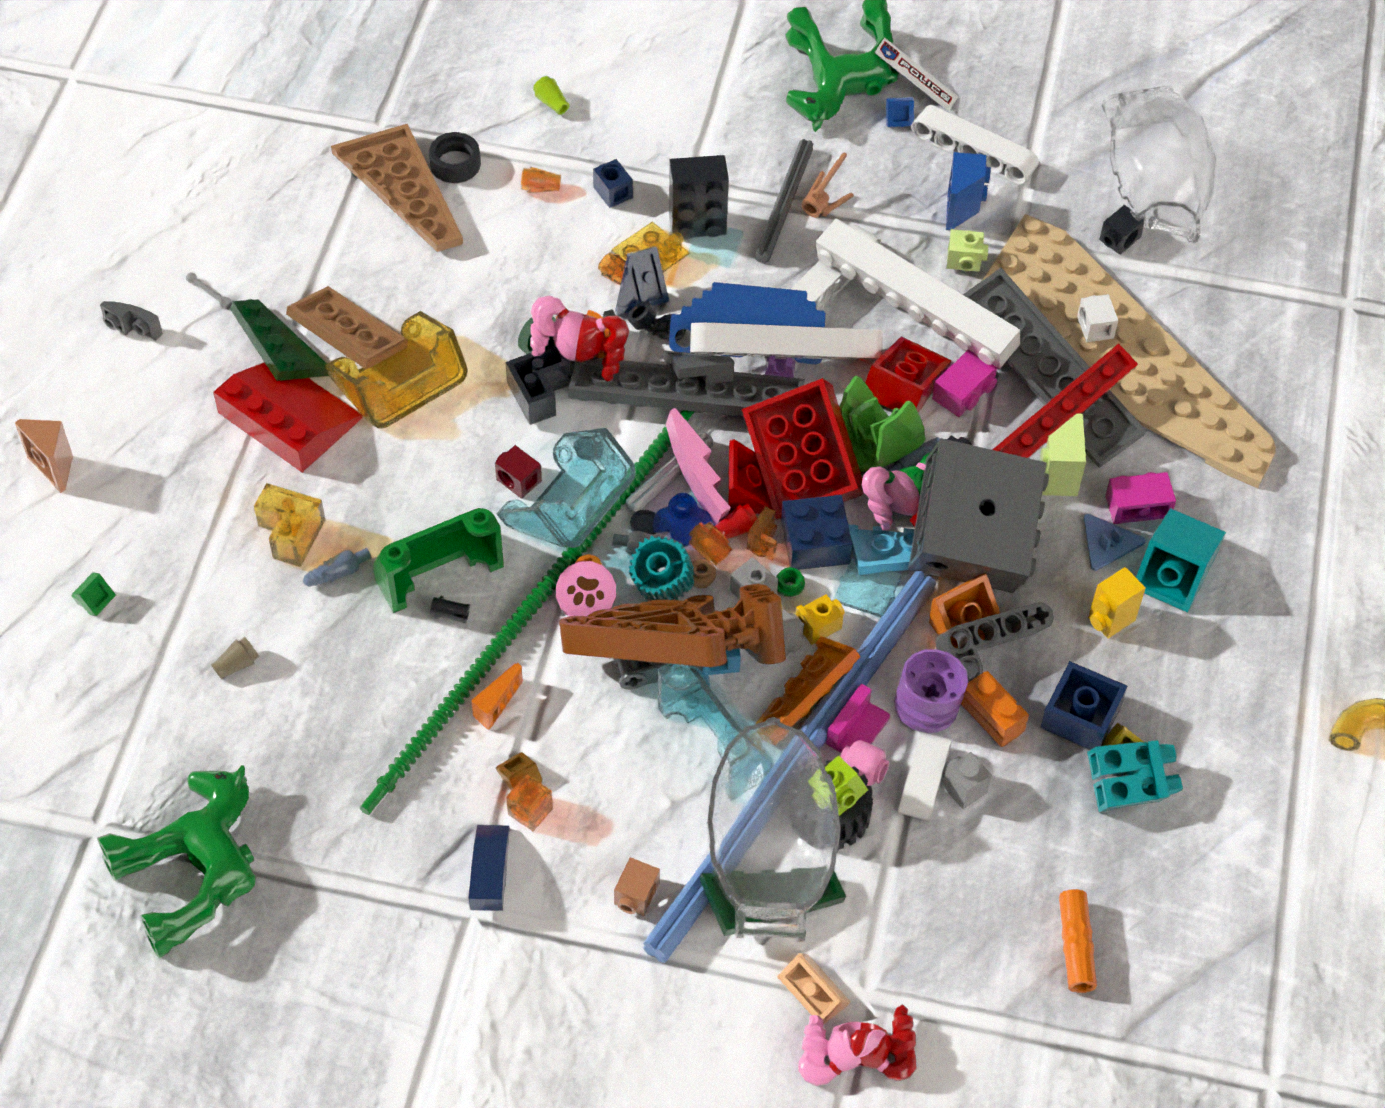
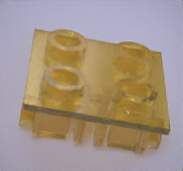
M653 221L611 249L615 255L626 263L628 253L655 246L658 249L663 272L689 255V252L682 247L684 238L680 233L668 235Z

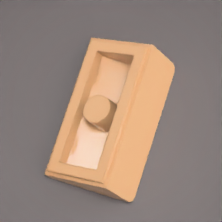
M799 953L777 976L811 1015H817L823 1019V1025L851 1002L807 954Z

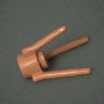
M845 152L841 154L823 181L825 172L821 171L808 195L802 201V208L809 216L817 218L821 214L827 217L832 210L854 196L851 192L828 205L829 195L824 191L847 157Z

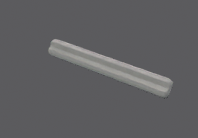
M705 432L699 435L709 448L713 446L711 436ZM676 457L672 458L626 499V506L629 510L636 513L643 509L682 474Z

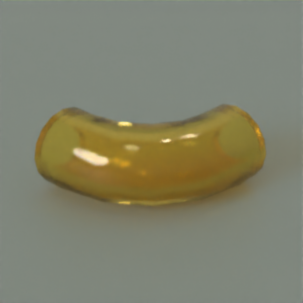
M1371 698L1356 701L1343 710L1331 728L1329 735L1330 743L1341 750L1354 751L1360 747L1363 736L1369 730H1385V699Z

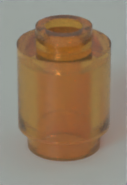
M701 521L689 533L692 537L689 544L705 560L712 562L715 566L719 565L733 551L728 545L730 541L711 522L705 525Z

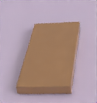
M329 286L287 306L286 315L366 370L407 348L408 339Z

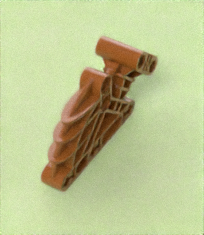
M750 584L739 589L740 600L734 608L729 607L723 611H715L713 596L695 595L684 601L651 600L639 604L627 603L612 609L597 610L588 616L565 617L559 620L562 652L572 655L716 667L727 662L726 651L741 648L745 649L761 664H778L786 660L781 597L774 594V591H771L766 585Z

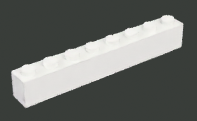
M837 218L816 240L817 257L823 264L827 266L832 265L850 280L855 279L863 284L864 288L870 293L881 295L891 306L895 308L900 307L907 311L914 320L918 322L923 321L928 324L938 335H946L954 340L961 349L970 350L978 355L979 359L988 365L993 364L1000 369L1020 345V329Z

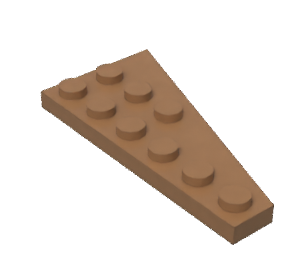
M408 124L331 146L332 154L436 252L463 244V237Z

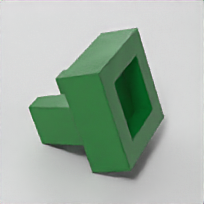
M92 572L71 596L89 615L97 616L116 594L100 573Z

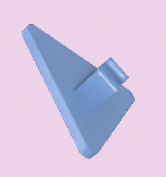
M1091 514L1084 516L1090 566L1094 571L1101 569L1145 544V538Z

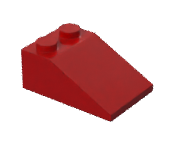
M901 336L871 365L865 383L880 405H884L892 410L895 408L900 410L906 401L914 403L919 412L932 394L935 381L948 369L952 360Z

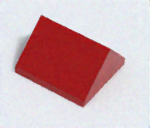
M735 439L730 440L728 505L731 508L729 513L738 505L744 506L745 504H749L755 514L770 515L774 513L755 452Z

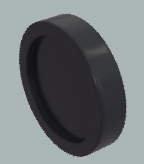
M640 510L632 515L630 527L632 532L642 531L655 535L660 528V519L651 510Z

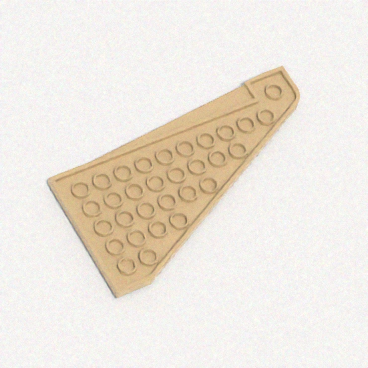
M1024 214L984 279L999 268H1002L1089 367L1119 343L1138 363V366L1110 390L1143 427L1206 459L1205 463L1232 478L1258 488L1272 463L1276 451L1271 435L1065 230ZM1109 294L1118 318L1114 339L1086 342L1077 317L1081 298Z

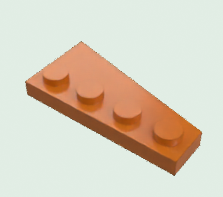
M820 636L815 643L818 647L813 656L806 655L800 663L803 669L799 675L788 679L784 685V695L774 698L753 726L757 735L775 744L778 740L784 738L788 734L789 729L800 718L806 716L811 707L822 696L829 693L832 686L852 669L853 664L861 657L856 649Z

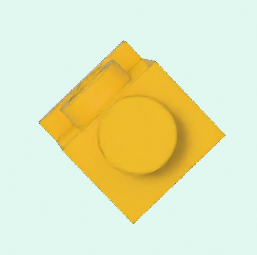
M827 594L805 606H797L795 613L801 622L804 623L803 635L811 645L815 644L820 636L826 638L841 630L843 615L845 614L840 601L837 599L831 600Z

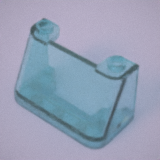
M607 428L564 433L553 448V459L561 469L560 473L531 507H528L523 501L518 499L506 502L496 513L501 521L510 529L563 548L580 546L635 478L636 470L633 461Z
M667 664L658 669V709L665 719L670 718L671 715H680L684 717L687 723H690L702 717L717 737V751L725 762L722 769L724 778L718 783V791L726 802L760 783L774 765V758L721 686L695 666Z

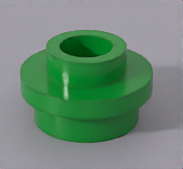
M784 568L776 576L778 578L777 591L784 596H797L805 588V578L796 568ZM791 582L794 585H787L785 583Z

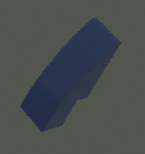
M477 825L468 898L470 910L503 911L507 876L509 825Z

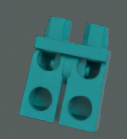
M1158 740L1098 746L1087 752L1092 780L1102 779L1093 784L1099 813L1128 806L1160 802L1170 797V795L1183 790L1179 774L1165 776L1163 765L1176 762L1177 756L1174 745L1159 744ZM1126 774H1127V776L1107 778V777L1120 776V775H1126Z

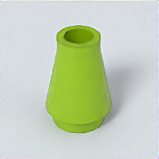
M544 76L534 84L533 91L535 92V97L553 109L558 115H562L569 109L570 104L565 99L554 78Z

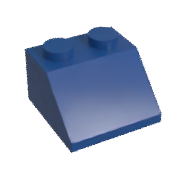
M953 152L947 196L946 230L956 228L979 213L981 201L986 202L988 185H984V183L990 182L991 167L986 166V155Z

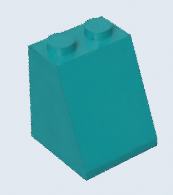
M1170 508L1150 539L1136 578L1146 587L1144 594L1188 612L1218 554L1226 532Z

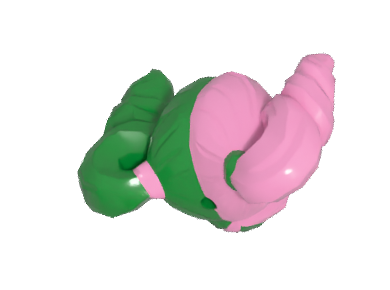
M930 452L924 455L916 466L896 471H887L878 466L870 468L863 475L862 488L869 498L868 507L873 512L876 522L881 524L882 530L886 531L891 527L893 522L891 510L908 516H914L918 512L925 463Z

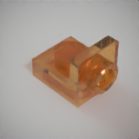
M765 506L748 532L746 549L758 557H765L772 561L776 556L777 541L773 539L777 530V525L774 524L776 511Z

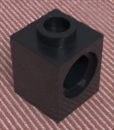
M1124 204L1103 222L1099 240L1105 246L1121 255L1141 238L1146 219Z

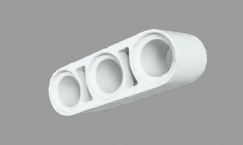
M925 732L920 733L898 813L930 821L947 762L951 739Z

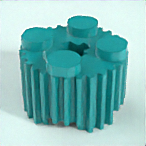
M650 536L649 540L644 538L643 543L639 542L638 549H635L636 554H632L633 560H630L629 574L640 594L650 601L679 600V596L684 597L683 593H688L693 587L694 578L692 575H695L692 561L683 545L679 544L678 541L674 542L672 538L668 540L667 537L661 539V537L654 538L653 536ZM665 567L663 571H658L660 568Z

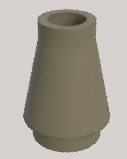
M243 637L239 641L236 639L211 666L222 680L237 671L255 664L254 660L259 655L247 638Z

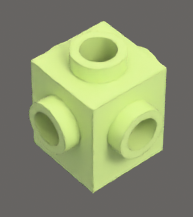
M951 229L946 269L980 272L981 261H987L988 244H983L984 232Z

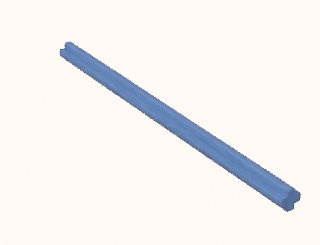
M916 571L857 650L861 657L853 664L852 669L832 686L830 692L824 695L643 942L645 945L643 949L648 955L655 956L659 962H667L709 903L699 880L701 874L713 873L714 876H721L732 872L795 785L797 777L802 775V771L808 767L826 742L828 728L860 684L865 686L868 684L936 590L934 587L937 583L931 576L926 577L922 571Z

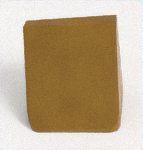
M523 752L495 767L506 785L517 797L542 783V777L537 764Z

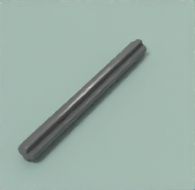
M802 139L798 144L755 252V259L758 262L767 263L771 258L812 154L814 144L811 140Z

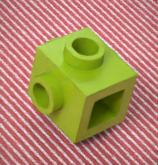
M839 755L826 767L820 769L810 780V783L816 790V793L813 795L815 800L825 810L831 807L839 816L846 809L851 808L868 791L859 775Z

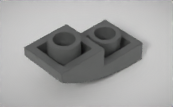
M103 301L100 304L103 321L112 330H118L127 335L134 329L138 334L146 335L155 341L163 334L158 315L148 310L114 301Z

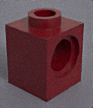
M514 445L509 451L503 452L498 456L495 462L496 480L521 499L542 482L541 464L518 446Z

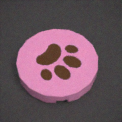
M592 561L578 562L568 566L560 574L556 584V600L561 610L568 617L588 616L597 610L613 608L616 600V583L612 574L604 566Z

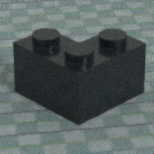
M555 344L546 347L545 352L540 356H533L532 353L505 362L507 384L529 425L556 416L554 391L570 385L571 370L570 362L559 353Z

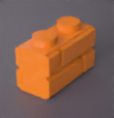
M988 671L983 672L967 683L961 705L1000 747H1004L1025 731L1029 714L1021 705H1017V701Z

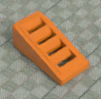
M518 662L472 699L473 717L488 730L497 721L523 682L522 666Z

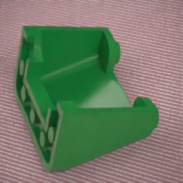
M477 508L385 546L373 564V573L392 612L396 613L407 608L406 595L408 592L415 591L412 577L463 556L470 567L475 566L476 563H482L488 566L490 573L503 568L501 526L491 511Z

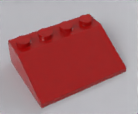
M265 362L233 374L213 391L217 411L221 416L302 473L363 418L362 414L310 378L277 381Z
M824 378L742 409L777 520L781 519L783 501L842 495L843 502L865 495L862 488V475L833 385Z

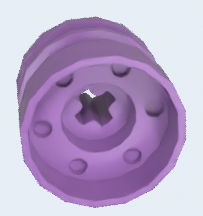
M924 649L912 654L904 664L894 698L895 712L900 720L911 729L925 733H938L949 728L956 720L967 687L966 669L953 655L938 649Z

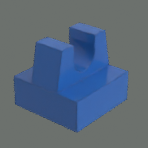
M913 97L887 98V127L911 126L914 122Z

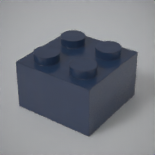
M842 495L782 502L781 525L790 567L802 570L850 564L852 540Z
M1069 661L1045 708L1040 728L1090 750L1102 746L1120 711L1128 686Z

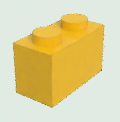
M1126 567L1097 585L1088 618L1092 626L1097 631H1101L1108 639L1136 621L1146 589Z

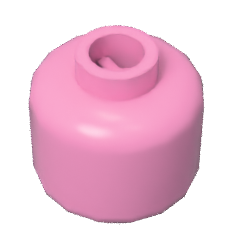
M862 740L856 741L851 747L846 746L840 755L851 768L854 766L859 769V776H866L868 779L867 786L881 783L889 767L885 751Z

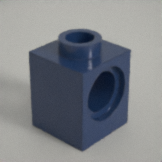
M617 159L603 163L593 169V187L609 208L633 198V179Z

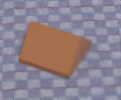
M17 420L15 425L27 458L62 493L66 490L73 460V454L62 421Z

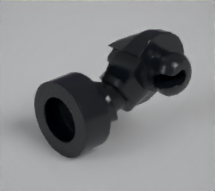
M648 301L638 303L629 312L627 320L636 330L644 329L648 333L652 331V335H658L660 338L669 339L672 314L669 313V315H664L657 319V310ZM680 329L675 335V340L681 339L687 329Z

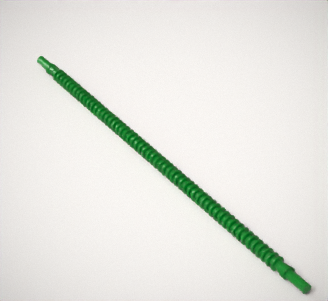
M688 410L680 412L686 421L695 413ZM667 427L662 429V433L657 435V439L653 440V444L649 445L648 450H645L643 456L639 457V462L634 463V467L630 468L629 473L625 475V479H622L620 485L615 487V491L610 493V497L605 499L606 503L601 504V509L596 510V515L591 516V521L586 522V527L581 529L582 533L576 535L577 539L571 541L572 545L566 547L567 551L561 553L562 557L557 558V563L552 564V569L547 570V575L542 577V582H538L536 584L537 588L531 590L532 594L526 596L527 600L521 602L522 607L516 608L517 613H512V619H508L506 625L501 627V632L496 633V638L491 639V645H486V651L480 653L481 658H476L475 664L470 665L471 671H465V677L459 678L460 684H455L454 690L448 692L449 697L443 698L444 704H438L439 710H434L432 712L433 717L427 718L428 724L423 723L421 725L422 730L416 731L417 737H411V744L407 743L405 745L406 751L401 750L399 752L401 757L394 758L395 764L388 766V773L377 779L378 785L359 807L363 813L370 815L384 796L394 791L397 780L405 777L404 771L409 772L411 770L410 764L415 765V758L422 756L420 751L427 750L426 744H432V738L438 736L437 731L443 730L442 724L449 723L448 718L454 716L453 711L459 710L458 704L463 705L465 703L464 698L470 697L469 691L475 690V685L481 683L480 678L486 677L485 672L491 671L490 665L494 666L496 664V659L502 657L501 653L507 651L506 646H511V640H515L517 634L522 632L521 627L527 626V621H531L532 615L537 614V608H541L543 606L542 602L548 600L547 596L553 594L552 590H556L560 574L568 566L575 564L576 560L582 556V553L587 552V547H591L592 541H595L597 535L602 533V529L607 527V523L612 521L611 517H615L616 511H620L621 505H625L626 499L631 496L630 493L635 492V488L639 487L640 482L645 480V476L650 474L649 470H653L654 464L659 463V459L668 451V447L672 446Z

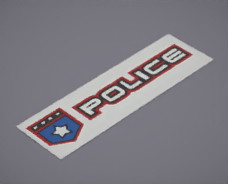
M884 38L874 53L949 112L958 96Z

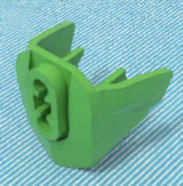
M858 376L853 377L843 393L842 402L839 407L860 472H867L870 468L878 466L883 468L919 448L926 440L924 425L914 403L906 401L900 410L895 408L892 414L888 416L863 379Z

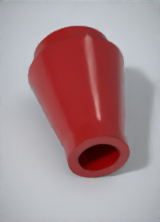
M749 504L744 506L738 505L722 521L713 526V531L719 541L723 542L754 531V527L759 524V521Z

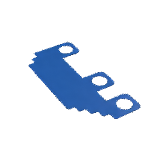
M713 282L712 290H704L702 298H693L692 305L683 306L681 314L671 315L669 347L674 352L690 353V346L680 347L675 341V335L680 329H687L691 332V323L825 328L826 313L816 310L815 301L807 300V291ZM721 355V356H730V357H738V358L743 357V356ZM794 358L798 363L817 365L822 362V359Z

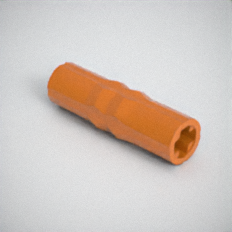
M1066 890L1060 893L1059 902L1068 989L1076 993H1086L1095 990L1097 987L1087 893L1083 890Z

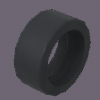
M449 132L438 136L430 145V167L436 178L448 183H462L472 179L479 172L481 166L479 144L470 135L461 132ZM453 151L465 152L471 156L468 160L459 164H449L439 159L442 155Z

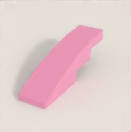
M673 408L670 410L666 422L673 452L683 476L697 501L713 523L717 525L728 515L731 507L717 492L721 478L707 463L712 451L678 410Z

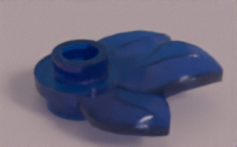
M688 493L676 494L670 499L667 507L656 512L653 519V531L655 533L670 532L671 538L681 542L684 547L694 542L697 530L702 532L712 530L710 514L706 510L699 508L693 496ZM683 507V508H686L687 510H681V509H678V508Z

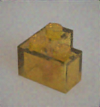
M266 483L254 504L258 527L272 531L268 539L273 559L301 567L326 521L322 500Z

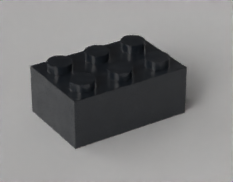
M725 155L669 159V220L672 240L727 236L729 177Z

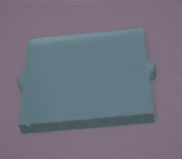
M727 227V234H721L717 237H709L707 235L694 236L686 257L703 261L706 265L711 263L730 268L744 231Z
M852 559L845 575L840 577V585L833 600L837 599L844 606L882 617L890 601L895 599V591L901 580V574L885 570L858 575L856 561Z

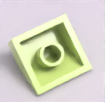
M1083 414L1074 415L1048 437L1046 448H1041L1040 461L1047 462L1045 473L1049 474L1046 490L1042 491V495L1078 496L1086 465Z

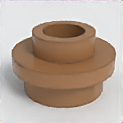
M705 559L692 561L695 575H692L694 578L693 586L696 588L710 586L716 579L714 564Z

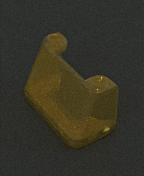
M422 311L407 318L401 326V335L408 339L406 349L367 370L363 367L358 370L355 362L348 357L336 358L325 365L329 377L368 423L376 428L383 429L394 424L457 387L467 377V365L454 330Z

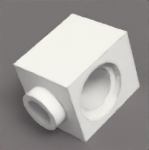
M1109 294L1081 298L1077 317L1086 342L1114 339L1118 318Z

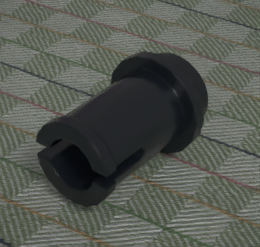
M441 595L439 598H433L430 615L435 616L437 620L442 617L466 624L470 612L468 611L470 610V604L446 600Z

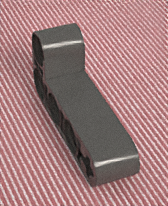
M1038 602L957 625L939 634L936 638V649L950 653L962 663L967 670L969 683L983 673V666L978 651L1028 637L1050 627L1054 620L1053 611L1047 604ZM1035 617L1036 621L1027 624L1026 618ZM1005 621L1011 625V632L1006 629ZM978 628L983 631L985 640L979 637ZM951 636L957 640L958 648L952 646Z

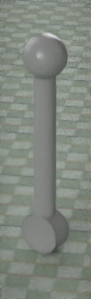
M190 272L186 275V280L189 283H195L218 300L221 308L229 309L231 307L230 298L220 296L197 279L195 273Z

